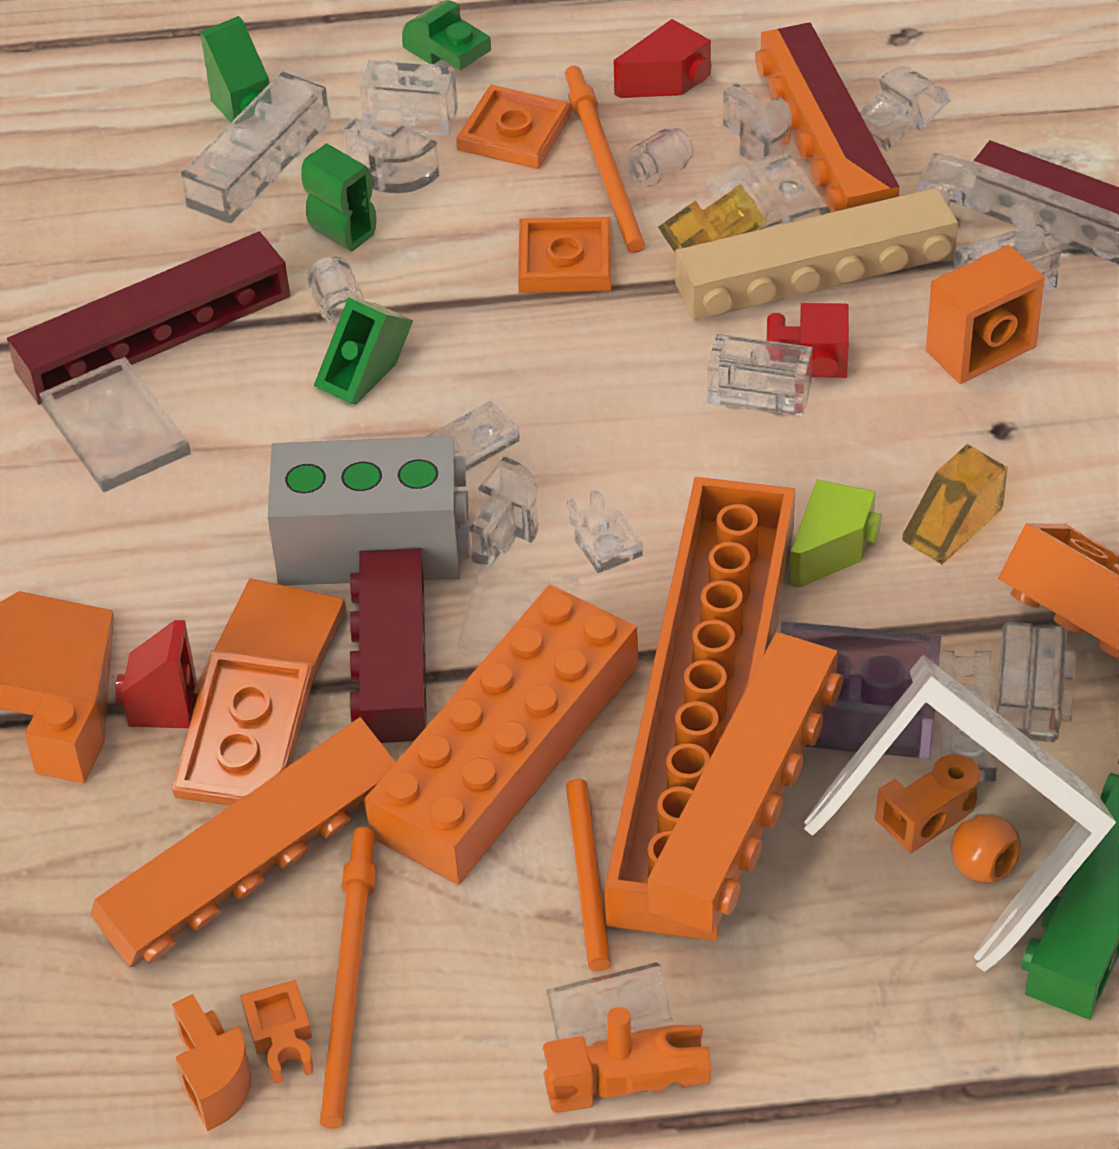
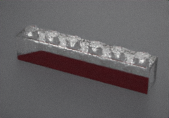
M989 140L965 170L962 206L1119 265V187Z

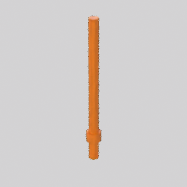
M570 66L565 71V77L570 88L568 98L572 110L580 116L626 247L629 252H639L644 248L645 243L596 112L598 102L593 88L586 84L581 68Z
M359 827L353 831L350 862L344 865L341 885L342 890L346 893L320 1113V1124L332 1129L343 1125L368 896L375 889L376 867L372 864L375 832L367 827Z

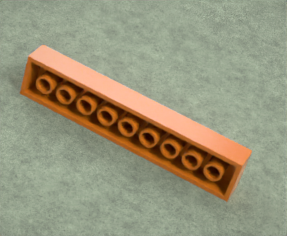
M694 477L605 883L607 927L717 942L721 918L712 934L649 912L648 877L774 636L794 531L795 488Z

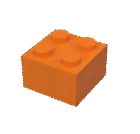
M1007 245L931 281L926 352L959 384H962L1036 348L1045 277L1014 248Z

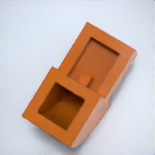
M191 994L172 1004L179 1036L188 1051L175 1058L182 1087L206 1130L209 1131L225 1123L242 1107L250 1090L251 1072L240 1027L237 1026L224 1032L215 1012L211 1010L204 1013L194 995Z

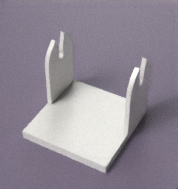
M922 655L910 670L913 683L822 795L805 820L806 826L804 830L812 836L820 830L848 799L924 703L927 702L1077 821L1006 907L983 939L974 958L978 960L976 966L986 972L1020 940L1114 826L1116 821L1092 787L925 655Z

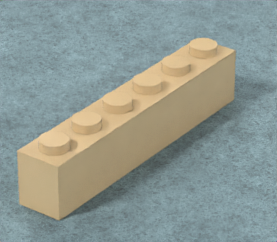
M936 187L675 250L676 286L693 320L707 318L955 257L958 221Z

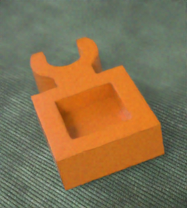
M296 979L240 995L256 1054L268 1051L267 1062L272 1080L276 1084L283 1082L281 1065L291 1059L302 1063L305 1075L312 1074L313 1061L311 1050L308 1044L303 1041L312 1038L311 1027Z

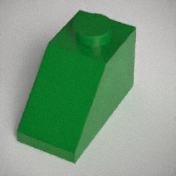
M237 16L200 31L210 99L235 128L272 113L273 105L269 77L244 21Z
M348 297L313 386L351 404H357L396 365L413 320L379 304Z

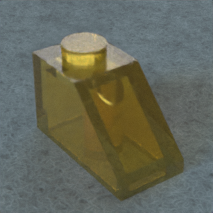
M966 444L936 471L903 532L902 541L943 565L1003 509L1008 467Z

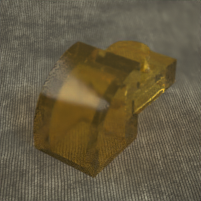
M740 183L704 210H702L696 200L658 226V228L675 253L677 249L755 231L765 224L767 220Z

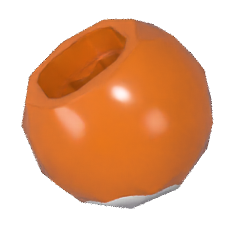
M992 813L977 814L965 819L954 831L950 846L954 865L965 877L981 884L995 883L1007 877L1018 863L1022 849L1019 834L1015 828L1003 817Z

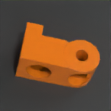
M949 754L935 762L931 773H927L907 787H904L894 778L878 789L875 820L904 848L913 853L961 821L974 810L977 800V786L980 781L979 767L967 756Z

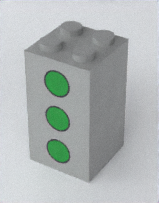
M454 436L272 443L268 523L278 584L288 586L350 583V573L359 572V551L421 548L424 580L460 579V558H469L468 528H460V524H466V521H469L468 491L458 490V487L466 486L465 456L455 455Z

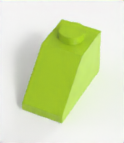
M819 479L816 480L791 549L789 585L801 587L862 561L867 543L877 542L881 528L882 514L874 512L876 491Z

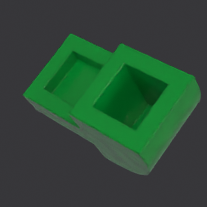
M443 0L405 24L402 31V46L430 65L443 59L458 70H462L491 51V38L461 19L460 5L458 3Z

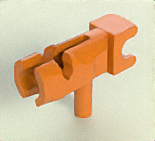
M614 1007L607 1013V1039L597 1040L591 1046L586 1045L584 1036L546 1042L543 1045L547 1069L544 1071V1080L551 1110L560 1113L593 1107V1096L596 1095L603 1098H611L648 1091L653 1093L663 1092L673 1082L679 1083L681 1088L710 1084V1055L708 1047L701 1046L702 1025H671L631 1033V1014L629 1010L624 1007Z

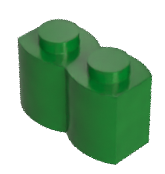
M328 143L309 154L304 159L301 168L302 185L308 194L306 200L307 221L313 229L352 252L375 233L376 210L372 202H370L373 191L372 174L367 166Z

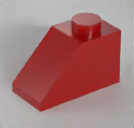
M674 19L669 20L613 60L614 95L620 98L679 96L685 94L711 75V40Z
M174 620L131 651L125 674H118L115 686L117 705H124L129 727L189 728L195 709L193 691L197 685V678L185 620Z

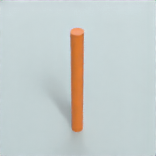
M573 779L566 784L587 961L589 969L603 971L609 968L611 963L587 782L583 779Z

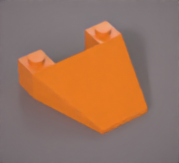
M18 591L0 602V709L33 715L25 732V737L35 773L85 784L105 741L114 624L113 610Z

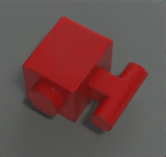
M801 303L800 326H786V318L780 313H772L767 317L766 362L769 365L781 366L785 362V353H799V377L847 378L849 304Z

